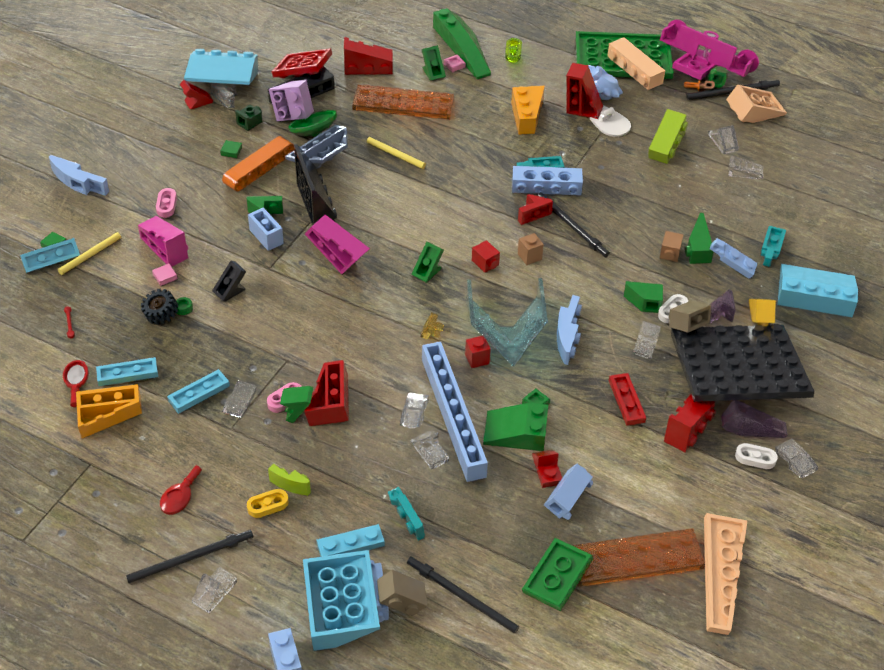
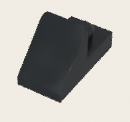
M231 260L212 292L222 301L226 302L245 291L246 288L240 284V281L246 271L236 261Z

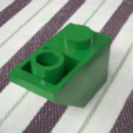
M626 281L624 297L641 312L659 313L663 303V284Z

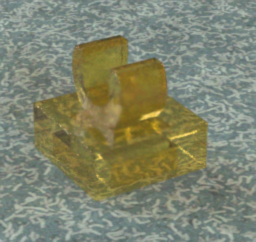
M431 312L424 324L420 337L428 339L430 334L434 337H439L440 332L443 331L444 324L436 322L437 314Z

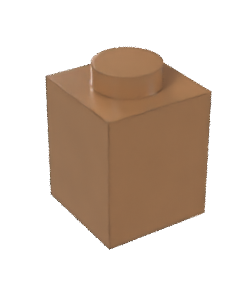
M665 232L660 253L661 259L678 262L684 234Z
M535 233L519 238L518 255L526 265L540 261L543 256L544 244Z

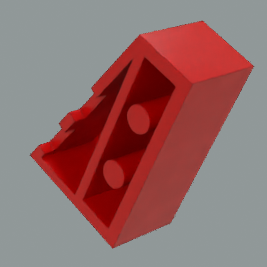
M344 360L325 362L316 381L315 391L312 392L311 403L304 411L309 426L349 421L348 373Z

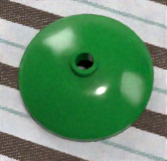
M335 110L312 113L306 119L293 121L288 126L289 131L301 136L312 135L316 137L333 124L337 118V113Z

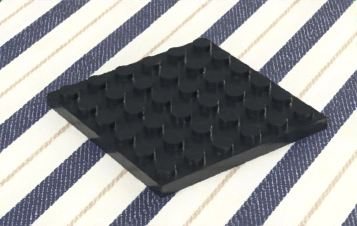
M784 325L702 326L690 332L671 328V337L694 402L814 398L815 391Z

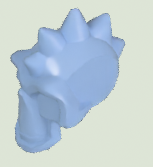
M588 65L602 100L618 98L619 95L623 94L615 77L608 74L600 66L595 68V66Z

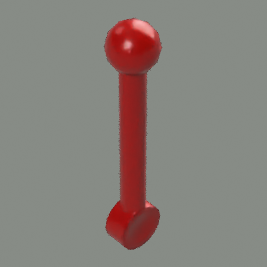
M67 306L64 308L68 323L67 337L72 339L75 337V333L72 331L70 316L72 309Z

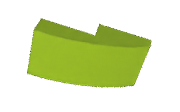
M275 464L268 468L269 481L274 485L299 495L308 496L311 494L310 480L306 475L300 474L296 470L288 474L284 468H279Z

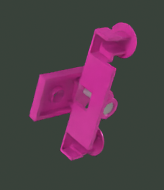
M681 20L671 21L662 31L660 41L687 52L673 63L672 68L696 79H703L716 66L724 67L744 77L748 73L755 71L759 65L758 56L752 50H742L738 55H735L737 48L718 40L719 35L712 31L701 33L687 27ZM699 45L704 46L705 50H699Z

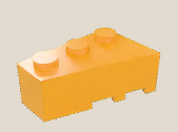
M545 86L512 87L511 104L518 135L535 134L544 100Z
M138 384L76 392L78 429L81 438L142 414L141 395Z

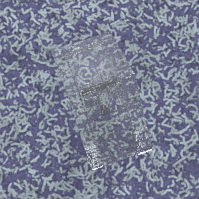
M734 125L708 131V135L723 154L739 150Z

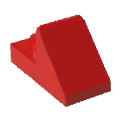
M186 80L180 83L184 90L183 93L187 96L184 101L189 109L205 106L214 101L206 90Z
M527 194L526 205L519 208L518 222L523 225L551 215L553 201L548 198Z
M553 450L532 453L542 488L557 486L562 479L558 466L559 454Z

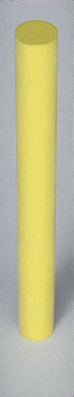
M371 137L367 139L368 144L421 169H424L426 163Z
M118 232L60 267L58 272L61 275L65 274L121 239V235Z

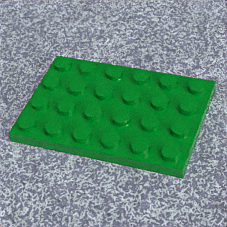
M576 31L577 64L595 66V68L600 66L613 77L633 78L607 57L609 43L626 38L665 70L664 79H673L671 46L660 41L661 34Z

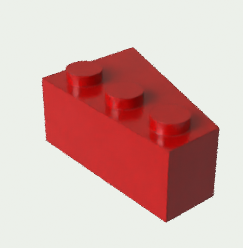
M344 37L345 75L393 74L392 49L377 45L369 46L362 41L354 42Z
M572 63L566 75V113L598 119L603 109V104L589 66Z
M691 394L684 401L685 405L677 408L676 411L678 413L676 416L673 414L669 416L664 442L683 452H686L689 446L693 447L697 441V435L704 432L707 426L706 422L708 420L711 421L715 416L716 410H714L716 401L694 402Z

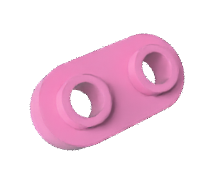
M165 188L159 192L156 203L158 216L167 218L174 214L177 201L175 190Z
M292 382L270 394L267 398L268 409L274 413L284 411L286 407L280 404L283 389L302 386Z

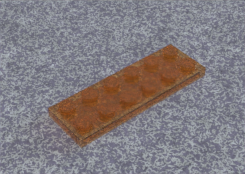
M358 84L352 110L450 120L454 94Z
M693 528L572 545L593 555L591 564L577 584L578 587L705 568V561Z

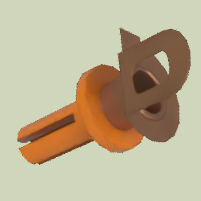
M701 80L698 83L684 82L685 88H698V91L700 89L705 91V88L712 89L715 86L713 81L706 80L705 83H701ZM712 83V86L707 87L706 84Z

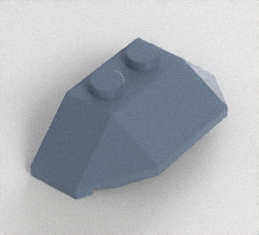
M334 125L300 147L315 165L316 169L320 168L323 163L332 160L334 156L348 147L347 128ZM294 151L285 156L286 160L295 163Z

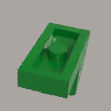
M438 45L422 49L425 66L422 68L429 80L446 77Z
M248 196V212L252 213L264 208L269 214H283L282 196Z
M426 241L411 275L428 283L442 268L438 265L444 249Z
M312 386L283 389L280 404L286 407V421L294 423L311 403Z

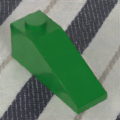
M704 213L699 214L690 235L688 246H685V256L689 258L690 264L712 262L714 251L710 250L712 241Z

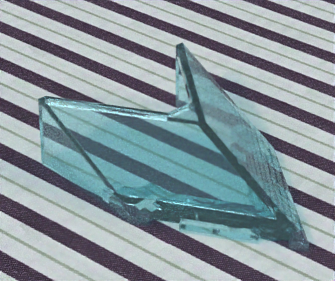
M538 278L536 298L513 327H499L490 318L489 314H486L473 301L471 279L467 280L466 302L470 324L514 367L548 322L542 278Z

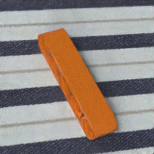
M281 136L276 137L225 172L222 178L223 183L236 192L242 190L286 159L285 156L294 151V144Z

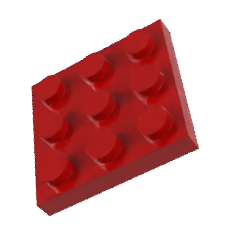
M328 48L286 54L271 71L273 78L279 77L282 79L289 75L298 77L305 73L310 75L317 74L331 57L332 50Z

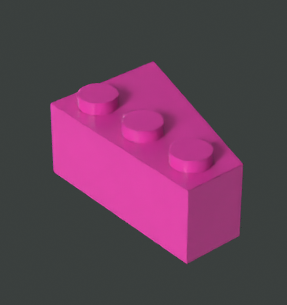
M326 215L305 233L309 240L341 274L348 270L370 249Z
M158 216L138 225L140 238L165 264H170L173 267L188 259V245L186 244L185 233Z

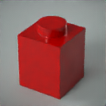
M485 240L472 247L471 260L486 273L499 266L500 252Z
M485 336L466 339L465 356L471 369L489 365L491 348Z

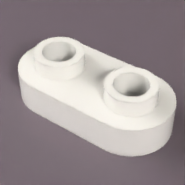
M680 294L671 296L660 307L658 313L659 320L669 323L670 309L688 302V299Z
M747 443L740 444L735 453L738 462L763 469L773 468L778 459L774 450Z

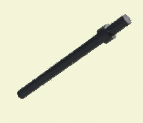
M763 80L759 81V83L742 86L768 90V88L780 86V81ZM736 86L687 93L686 98L691 100L731 94Z
M540 192L537 195L540 197L548 198L542 192ZM553 203L552 211L586 240L594 251H598L605 258L609 256L610 252L602 246V243L597 238H593Z
M250 529L236 535L234 533L225 536L226 539L126 575L127 581L132 583L223 548L238 546V543L254 537L252 530Z
M412 556L407 560V564L419 571V575L422 577L430 578L515 634L518 631L519 626L435 572L434 568L427 563L423 564Z

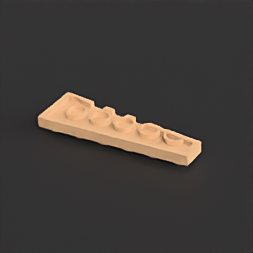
M706 513L704 516L706 629L709 632L729 635L732 629L735 609L734 601L737 595L736 587L740 575L739 567L743 555L742 547L745 541L747 520Z

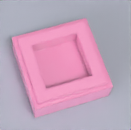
M458 55L444 59V65L451 72L466 67V63Z
M170 264L152 270L153 276L160 286L177 280V274Z

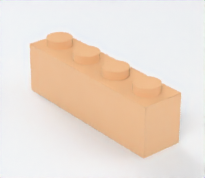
M626 38L609 43L607 57L647 90L663 84L665 70Z

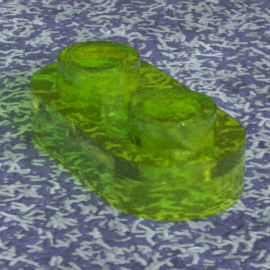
M510 38L506 41L505 59L510 63L518 62L521 59L522 41L520 39Z

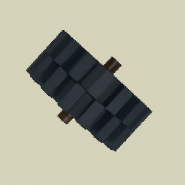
M157 289V292L153 290L151 295H146L147 299H142L141 310L151 324L159 325V322L165 324V320L171 321L170 317L174 318L176 316L174 313L178 312L177 301L169 290L163 289L161 291V289Z

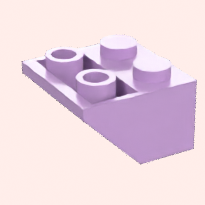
M307 80L291 81L269 89L277 121L306 119L314 112Z

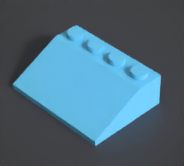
M195 49L190 54L184 80L250 85L258 74V55L253 54V52L238 54L237 51L221 53V50L205 52L204 49Z
M781 264L777 305L853 317L858 302V287L855 276Z
M369 550L303 559L310 631L314 651L336 648L380 629Z

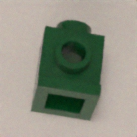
M248 105L240 111H235L237 125L247 131L263 122L262 110L259 106Z

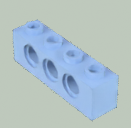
M513 166L512 193L539 194L542 192L543 194L581 195L582 168Z

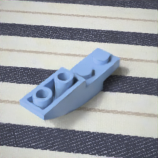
M53 155L49 156L53 173L71 189L85 195L90 191L104 196L108 194L107 178L82 171L81 165Z
M572 295L568 308H560L558 317L557 346L561 359L566 365L569 364L570 358H574L576 352L574 345L579 344L581 333H578L579 325H577L578 318H576V315L580 316L582 305L579 304L580 297Z

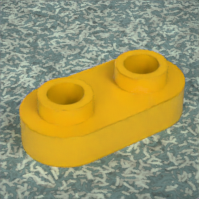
M274 489L253 496L247 501L248 514L254 518H260L284 510L289 503L288 494L282 489Z

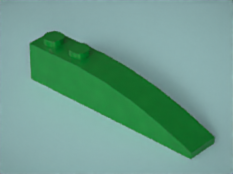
M448 8L433 12V28L452 51L466 63V67L477 80L490 76L491 71L476 35L463 19Z

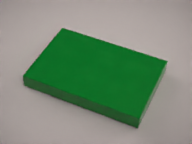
M554 538L523 586L522 592L561 611L591 564L593 555Z

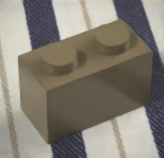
M691 300L670 309L669 327L690 332L709 324L711 305Z
M395 570L389 571L377 580L379 603L411 616L428 606L425 583Z

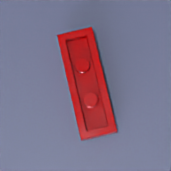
M623 373L609 376L610 386L626 426L645 423L646 415L629 374Z

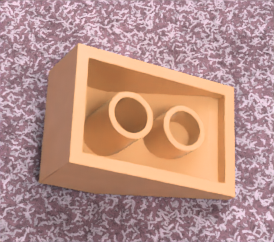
M737 85L726 99L730 104V108L736 112L738 119L742 122L756 123L787 114L772 92Z

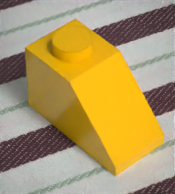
M749 299L752 322L762 326L775 323L776 300Z

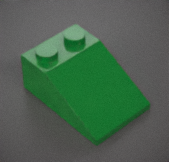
M524 403L487 411L483 445L544 451L548 405Z

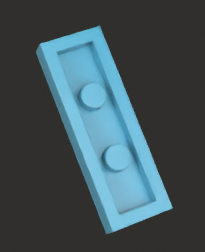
M72 238L22 254L20 257L27 273L80 256L75 239Z
M156 357L96 367L98 386L158 377Z
M218 369L167 396L168 402L179 414L230 387L228 379Z
M379 524L316 540L320 557L371 550L385 546Z

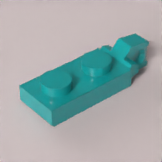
M561 156L528 158V161L516 163V166L565 168Z
M773 226L768 227L761 249V256H765L764 266L770 267L772 259L777 260V257H779L786 234L785 229Z
M399 486L388 491L391 504L397 505L396 509L400 518L406 519V527L411 535L414 534L418 541L425 538L423 524Z

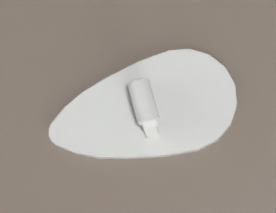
M603 105L598 119L590 117L593 124L608 136H624L631 129L630 121L614 111L613 107L608 108Z

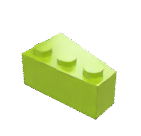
M670 109L666 110L649 147L648 158L668 164L670 159H673L688 126L686 114Z

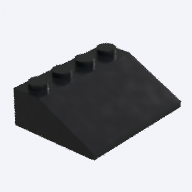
M295 144L296 183L312 226L324 215L335 222L337 218L336 209L332 208L331 197L327 196L328 191L326 185H323L322 174H318L315 165L298 144Z

